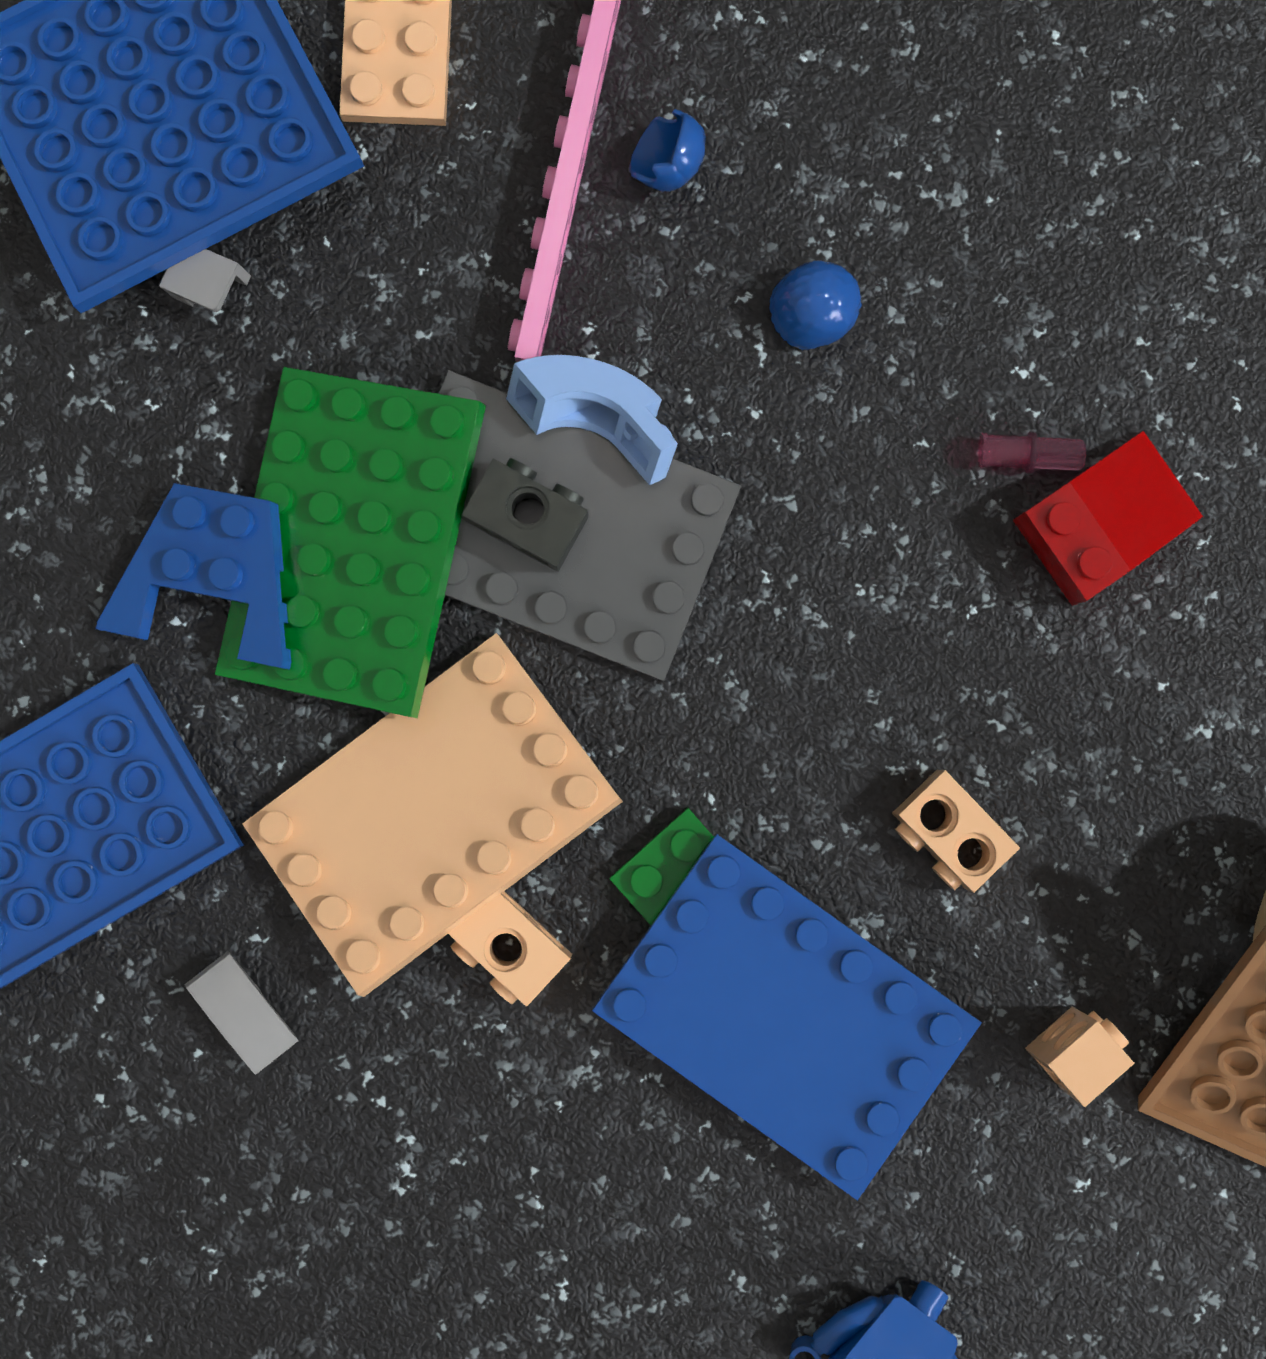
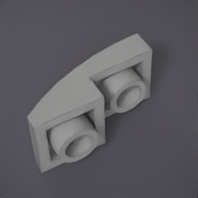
M229 951L185 984L186 989L255 1075L298 1042L294 1032L265 999L258 986Z

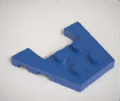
M174 483L98 619L96 629L148 640L160 587L249 604L237 659L290 670L292 663L291 650L286 649L284 624L288 623L287 604L282 602L280 572L284 571L278 504L268 500Z

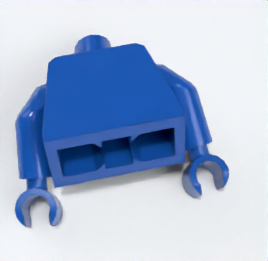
M924 1280L920 1281L909 1302L896 1294L881 1297L869 1296L838 1311L815 1330L813 1337L805 1335L795 1339L791 1346L789 1359H794L798 1353L804 1351L812 1354L814 1359H822L823 1353L830 1355L828 1359H958L955 1355L958 1345L957 1338L936 1322L949 1298L940 1288Z

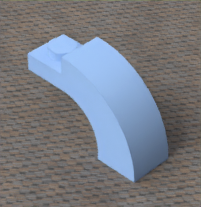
M546 355L514 363L506 400L536 435L560 427L586 429L603 436L614 444L649 485L666 478L678 443L672 437L669 429L665 425L660 424L656 419L662 399L644 382L618 367L580 356Z

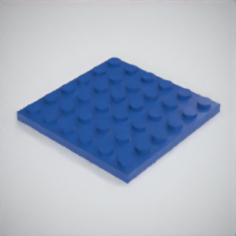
M23 0L0 12V158L73 307L80 313L99 305L364 167L355 146L277 0Z

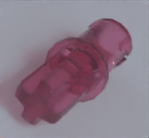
M1029 431L1027 436L988 435L987 433H981L979 439L978 466L985 468V466L1025 468L1026 474H1032L1034 469L1078 471L1083 469L1086 461V446L1081 439L1037 437L1034 431Z

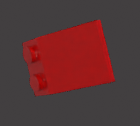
M1142 431L1023 512L1013 521L1073 606L1088 601L1123 577L1200 520L1203 515L1148 436Z

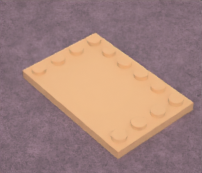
M496 633L424 687L418 718L389 713L242 824L357 995L365 997L623 801L501 637Z

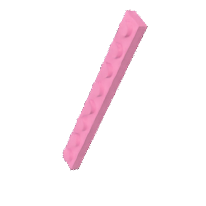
M595 0L592 14H582L577 46L584 48L580 66L571 64L568 73L565 97L573 99L569 116L560 115L557 122L554 147L561 148L557 168L548 166L545 175L542 197L550 199L546 218L537 217L535 221L531 248L538 250L534 269L525 268L519 299L527 301L523 320H513L508 341V350L515 351L514 357L516 362L542 356L621 0Z

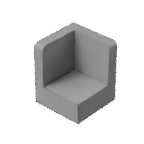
M204 249L168 268L159 287L174 299L193 307L194 304H198L213 312H218L227 297L233 281L235 280L247 286L251 275L237 262Z

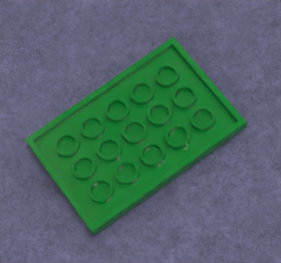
M283 367L254 498L268 500L279 506L284 571L280 572L282 602L287 604L288 623L284 624L286 649L291 650L292 663L290 670L237 659L249 604L231 601L215 675L418 718L486 405L477 400Z

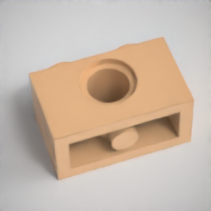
M505 891L448 933L455 940L450 946L451 949L466 964L474 968L480 963L494 976L489 983L500 996L510 1004L519 999L526 1007L567 964L572 956V953ZM508 933L517 937L522 946L521 956L513 961L499 959L493 951V940L496 936Z

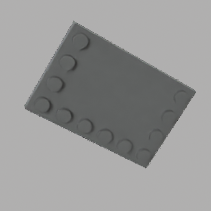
M448 370L439 394L477 400L486 405L463 512L492 459L494 458L506 465L508 459L512 458L537 472L534 481L548 489L553 490L557 483L582 496L584 500L581 507L588 510L589 517L559 572L469 524L462 516L445 596L664 682L741 485L672 459L666 478L649 485L616 446L603 436L576 427L554 428L536 435L506 400V392ZM523 499L514 509V518L525 525L534 524L542 517L544 506L536 499Z

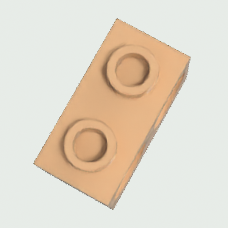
M936 770L892 812L901 822L895 829L896 832L916 852L924 846L938 861L932 869L954 891L961 885L964 889L975 893L1020 849L946 770ZM935 799L943 805L945 819L938 828L928 830L921 822L920 812L925 803ZM974 838L982 848V856L975 866L964 868L958 860V849L965 840Z
M1073 1006L1025 1048L1053 1081L1083 1107L1092 1102L1134 1064L1123 1050L1129 1044L1128 1040L1107 1018L1103 1020L1094 1011L1086 1015Z

